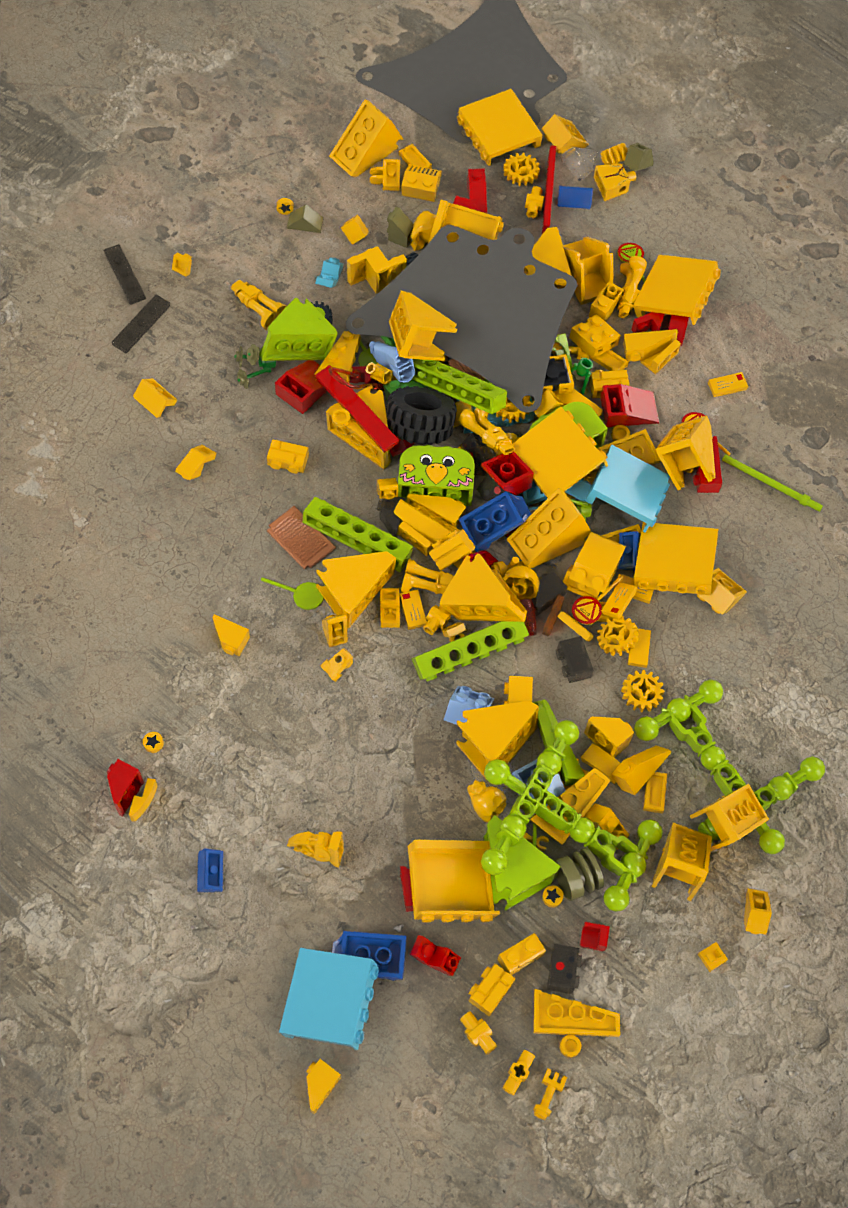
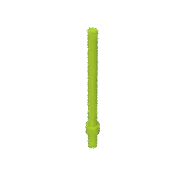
M726 454L724 455L722 461L798 500L799 504L805 507L807 505L818 512L821 511L823 505L810 499V496L802 495Z

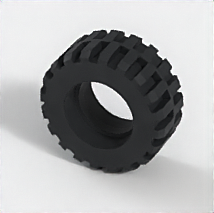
M406 386L398 388L396 391L394 390L389 395L386 406L387 424L390 431L395 436H398V439L420 445H432L433 443L439 444L442 441H446L453 433L457 409L454 401L447 397L446 394L440 393L435 389H428L427 387Z

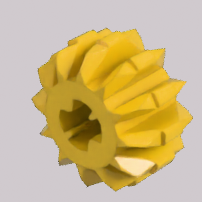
M620 143L600 153L604 165L624 161L628 147H626L625 143Z

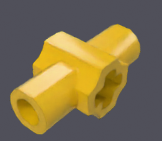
M534 186L531 194L527 193L525 208H527L526 215L529 218H536L538 210L542 211L544 196H542L543 190L541 187Z
M371 362L366 367V372L371 374L370 377L384 385L397 380L392 374V370L378 363L374 364Z
M437 605L433 606L426 617L428 622L423 627L424 631L429 635H433L438 628H445L451 618V614L441 605L439 607Z
M471 1011L461 1017L460 1021L466 1027L464 1033L471 1044L475 1047L479 1045L486 1055L491 1053L497 1047V1044L490 1037L493 1035V1032L482 1018L477 1020Z
M523 1050L517 1063H513L508 1071L509 1077L502 1089L510 1095L514 1096L520 1083L525 1082L530 1073L528 1069L535 1056L529 1051ZM521 1068L524 1076L516 1077V1071L513 1069Z

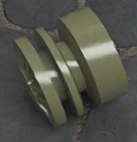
M582 848L580 853L577 851L573 852V861L569 856H563L554 860V862L561 866L556 879L569 901L583 897L584 888L589 893H592L595 889L599 890L604 887L600 866L588 848Z

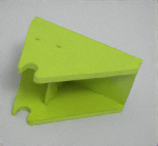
M294 298L268 326V334L259 355L262 361L324 360L331 351L338 333L308 299H305V304H303L298 298Z
M496 815L487 823V832L483 836L484 841H489L490 849L495 848L499 841L496 834L500 831L502 820ZM522 837L516 845L509 847L506 853L508 863L503 873L491 875L494 904H498L502 899L506 900L507 905L504 910L507 911L550 886L561 866Z

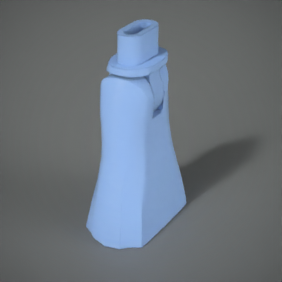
M380 341L370 342V351L376 362L392 370V374L399 382L406 383L412 380L415 375L413 359L399 357L397 348L381 343Z

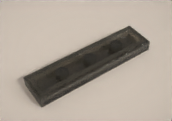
M120 244L104 249L107 261L129 305L145 300L146 296Z
M156 294L114 338L112 345L127 354L170 307V302Z

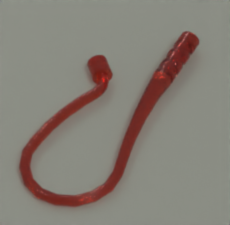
M335 367L328 369L329 374L334 379L349 388L364 389L372 385V390L384 391V384L368 383L356 386L342 380L333 372H340L359 379L361 372L358 369L354 370L353 373Z

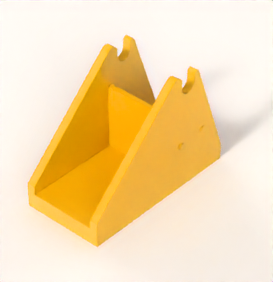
M365 99L329 157L350 176L358 177L398 149L396 143L398 140H403V137L393 122L369 100Z
M558 227L547 228L533 246V257L540 262L571 275ZM527 265L523 270H525L524 273L526 275H532L535 273L536 268L533 265ZM562 278L554 282V286L557 289H562L567 284Z
M584 237L583 240L563 245L571 275L577 281L574 293L580 305L593 302L609 281L613 283V253H609V244L590 237Z
M400 291L389 319L399 357L445 361V352L432 344L437 331L456 333L458 330L456 329L457 324L412 293Z
M370 385L357 392L356 394L388 427L383 391L379 390L377 393L372 394L370 391L373 389V386ZM339 403L330 406L326 411L328 430L382 469H385L391 463L390 451L388 450L384 453L351 416L350 423L346 427H336L332 422V413L336 409L343 407Z
M708 416L674 425L657 446L656 451L677 491L685 487L684 470L697 466L701 467L708 482H711L712 479H715L711 424Z
M558 488L507 538V541L525 566L534 568L584 545L586 542L585 538L589 536L591 530L564 490Z
M385 551L325 559L322 561V565L327 568V571L321 572L316 570V573L325 586L316 584V588L335 615H346L348 629L380 592V588H383L394 575L396 557Z
M476 554L472 562H470L471 557L467 555L442 595L440 605L457 620L525 622L527 610L496 569L492 570L480 554Z
M528 700L465 710L462 712V716L468 721L463 723L457 720V725L463 731L462 737L467 739V741L463 743L457 740L456 744L485 778L484 771L489 761L500 759L509 764L537 729L539 706Z
M749 783L689 815L693 819L706 813L721 840L711 846V851L732 844L769 820Z
M672 823L651 887L656 888L663 875L691 884L687 900L691 901L703 885L708 873L712 836Z

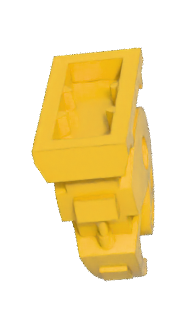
M338 831L330 835L325 832H319L318 834L302 832L289 838L287 846H294L293 850L295 852H302L317 861H329L333 866L339 868L344 852L343 833Z

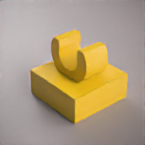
M178 252L174 254L172 270L187 277L191 270L192 256L187 253L184 255Z
M456 622L441 630L443 636L448 637L449 641L452 642L455 640L456 635H459L460 638L464 637L465 635L462 632L466 631L464 623Z
M717 942L698 953V956L709 972L728 961V958Z

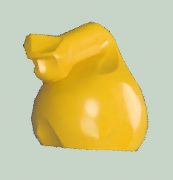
M430 211L421 212L414 222L411 233V246L414 251L423 249L425 242H429L436 215Z
M477 780L467 787L472 806L484 822L488 823L494 815H500L505 809L507 798L499 788L494 786L486 787L484 781L479 782Z

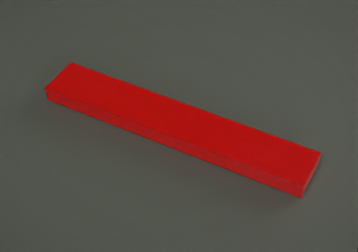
M553 145L550 146L548 154L542 234L547 228H550L556 158V146Z
M331 365L315 374L316 379L344 409L349 411L354 421L384 453L399 443V439Z

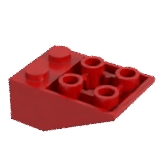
M307 360L286 371L275 382L276 395L301 414H304L327 391L315 377V373L320 365L314 360Z
M623 384L603 385L600 399L606 427L659 424L654 393L652 391Z

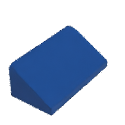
M559 186L557 206L590 209L593 188Z
M638 531L619 533V544L626 546L619 562L618 569L635 571L641 536Z
M204 848L198 852L197 892H222L223 851Z

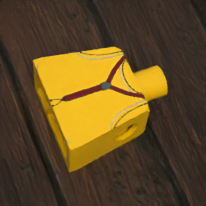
M621 163L595 166L594 179L604 201L627 193L630 182L636 180L635 171L626 172Z

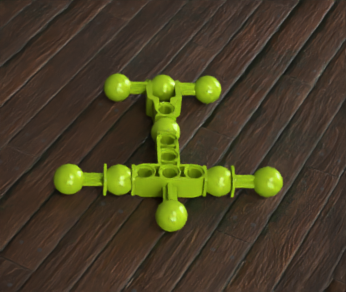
M710 679L704 681L699 687V692L693 696L684 695V699H672L666 709L661 708L662 713L654 718L645 716L638 719L634 725V732L640 740L651 741L657 737L659 728L669 723L678 740L685 741L695 753H698L697 756L701 757L702 766L711 771L710 774L711 776L714 775L715 783L726 796L733 792L732 788L739 789L746 785L736 769L729 764V760H726L724 751L715 746L716 742L712 741V736L705 725L707 719L697 707L704 702L714 704L722 699V685L718 681ZM691 715L697 726L686 730L680 722L686 721ZM697 740H703L706 745L699 744ZM817 757L805 758L800 764V770L792 775L785 772L782 776L772 778L766 786L754 791V794L762 808L766 810L777 801L789 799L797 791L798 785L805 780L811 782L820 780L825 774V765ZM720 772L727 773L729 778L723 777ZM760 795H765L768 801L762 800ZM707 817L698 826V832L712 836V842L713 840H720ZM766 822L756 828L760 834V847L765 853L773 855L783 850L785 838L779 830L770 829Z
M570 720L561 721L555 726L554 736L556 740L552 746H548L538 756L537 767L533 770L534 773L528 778L526 784L510 774L509 765L505 761L500 759L489 761L484 771L486 780L493 785L504 784L518 793L519 796L511 808L510 814L501 822L500 831L496 834V837L499 838L496 847L488 849L483 853L481 859L482 869L491 875L503 873L508 863L506 853L509 847H513L522 839L526 832V824L529 823V818L535 813L555 828L564 830L565 834L570 832L571 837L576 842L584 843L583 846L588 847L593 854L601 859V865L604 868L621 876L616 885L607 888L604 892L603 900L609 910L614 912L624 910L630 901L628 889L631 883H637L636 878L642 876L645 872L646 860L649 859L646 853L650 845H654L661 840L663 830L661 825L655 820L642 821L637 829L639 841L635 845L625 836L617 837L608 831L600 830L599 826L595 828L594 823L590 819L581 817V814H577L574 808L547 791L553 777L560 772L562 761L566 758V755L562 753L566 745L575 743L579 737L578 726ZM616 848L626 853L621 862L614 858Z

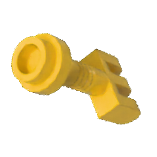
M554 342L553 348L556 350L563 349L559 343ZM578 345L576 347H569L570 353L577 354V359L590 358ZM552 350L551 354L556 356L555 351Z
M547 1068L541 1082L547 1085L545 1094L540 1105L535 1104L533 1108L535 1111L534 1115L542 1120H546L551 1114L548 1107L555 1090L562 1092L567 1077L563 1075L560 1083L557 1082L560 1074L558 1072H555L553 1078L550 1079L551 1069Z

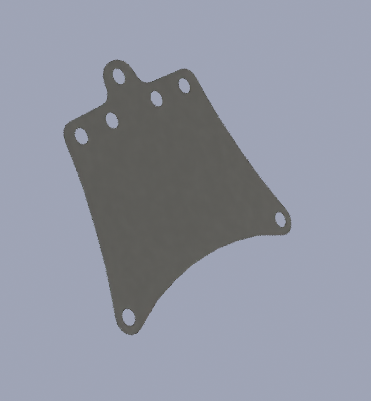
M485 0L479 9L465 22L441 39L396 60L364 67L357 72L356 79L361 84L377 90L409 107L441 128L459 143H469L472 140L470 137L462 135L464 128L462 125H459L457 120L460 107L512 89L537 126L540 122V115L535 109L536 102L562 85L567 80V74L547 52L532 31L516 0ZM370 72L373 78L371 80H364L362 74ZM550 74H555L558 76V81L550 82L547 77ZM527 89L533 90L535 95L531 98L525 97L524 91Z
M446 225L436 233L422 252L392 282L347 318L346 328L353 334L393 338L389 319L400 291L412 293L457 324L456 329L458 330L456 333L437 331L432 344L445 352L444 355L474 370L493 385L507 390V398L519 410L526 413L533 412L541 404L552 348L562 318L576 290L577 281L571 275L540 262L533 257L532 249L535 239L531 232L526 229L512 228L500 238L490 240L459 227ZM455 232L459 238L456 242H449L447 235ZM517 234L524 235L525 242L522 244L514 243V236ZM480 245H486L489 248V252L485 255H480L477 252V248ZM533 265L536 271L532 275H526L523 272L524 267ZM559 278L564 279L567 283L562 289H557L554 286V282ZM362 318L364 325L361 328H354L352 326L354 319ZM530 395L534 397V404L528 407L524 406L522 403L524 396Z

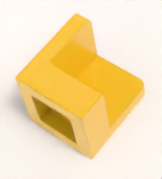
M358 214L341 226L342 231L351 244H355L369 233V230Z

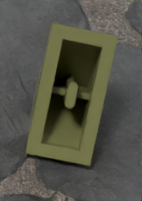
M304 205L290 213L287 229L321 233L323 217L308 205Z

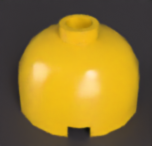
M516 565L508 569L503 579L521 603H528L532 598H536L540 583L537 573L523 565Z

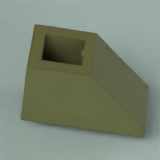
M640 143L631 144L624 164L629 166L628 168L632 171L653 166L652 149Z
M396 206L387 217V222H389L387 228L388 241L407 248L412 240L411 233L414 224Z

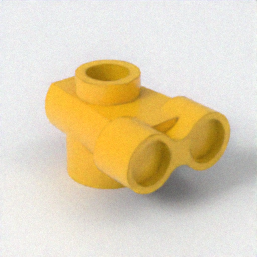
M343 648L330 660L326 659L320 666L336 682L342 676V671L351 667L353 656Z

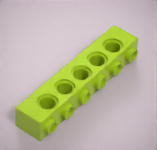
M413 359L415 375L412 380L490 414L505 408L507 390L439 361Z
M314 497L303 512L302 523L363 554L389 552L396 557L395 570L398 572L402 571L408 559L411 558L412 545L343 511L341 508L327 503L325 500Z
M500 621L411 659L419 679H426L428 682L437 678L436 674L442 671L444 674L455 670L454 666L461 664L464 667L473 663V658L479 657L480 660L490 656V651L496 649L497 652L507 649V644L513 642L516 645L524 642V637L528 636L529 633L524 622ZM504 629L509 631L510 636L508 639L502 636ZM486 636L492 639L490 647L485 644ZM469 643L473 644L475 647V651L473 654L469 653L467 650V646ZM452 650L457 653L456 661H452L449 657ZM433 658H437L440 661V666L437 669L432 666Z

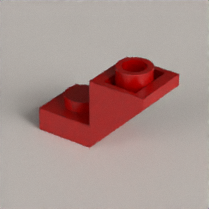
M420 935L417 936L410 955L422 964L452 977L461 959L459 955L449 948L436 946L430 940Z

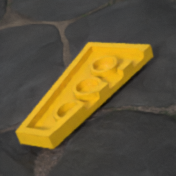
M344 331L315 374L331 365L343 380L349 384V375L353 370L352 365L355 363V354L359 349L361 335Z
M646 429L597 448L598 450L602 449L606 454L610 446L614 445L648 464L661 462ZM600 465L591 472L598 471Z
M593 768L559 795L558 798L574 808L577 814H581V817H584L611 780L599 770ZM534 815L529 819L561 845L570 836V832L565 834L564 830L555 828L538 815Z
M534 988L533 1033L605 1037L620 1036L619 1013L585 1005L582 1002L568 1000Z

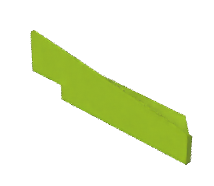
M543 699L532 703L539 706L537 724L546 749L548 746H552L556 740L554 729L558 721L547 700ZM566 745L562 752L566 755V758L562 761L560 772L564 785L569 786L576 783L585 774L570 745Z

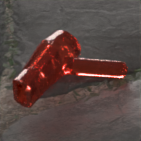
M524 598L519 600L527 610L524 624L529 633L528 636H534L537 634L535 607L532 599Z

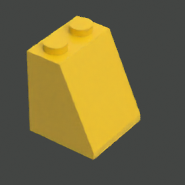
M590 532L574 563L569 578L605 593L615 575L626 546Z

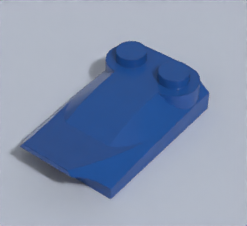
M505 491L461 517L459 521L469 539L475 545L474 550L477 552L488 549L492 542L523 524L531 515V512L522 496H516Z
M343 931L341 937L333 942L332 953L372 959L379 969L377 978H385L391 981L403 980L407 937L404 935Z

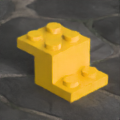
M378 246L368 249L347 260V281L352 286L366 279L374 292L378 294L407 267V259L402 254L388 261Z

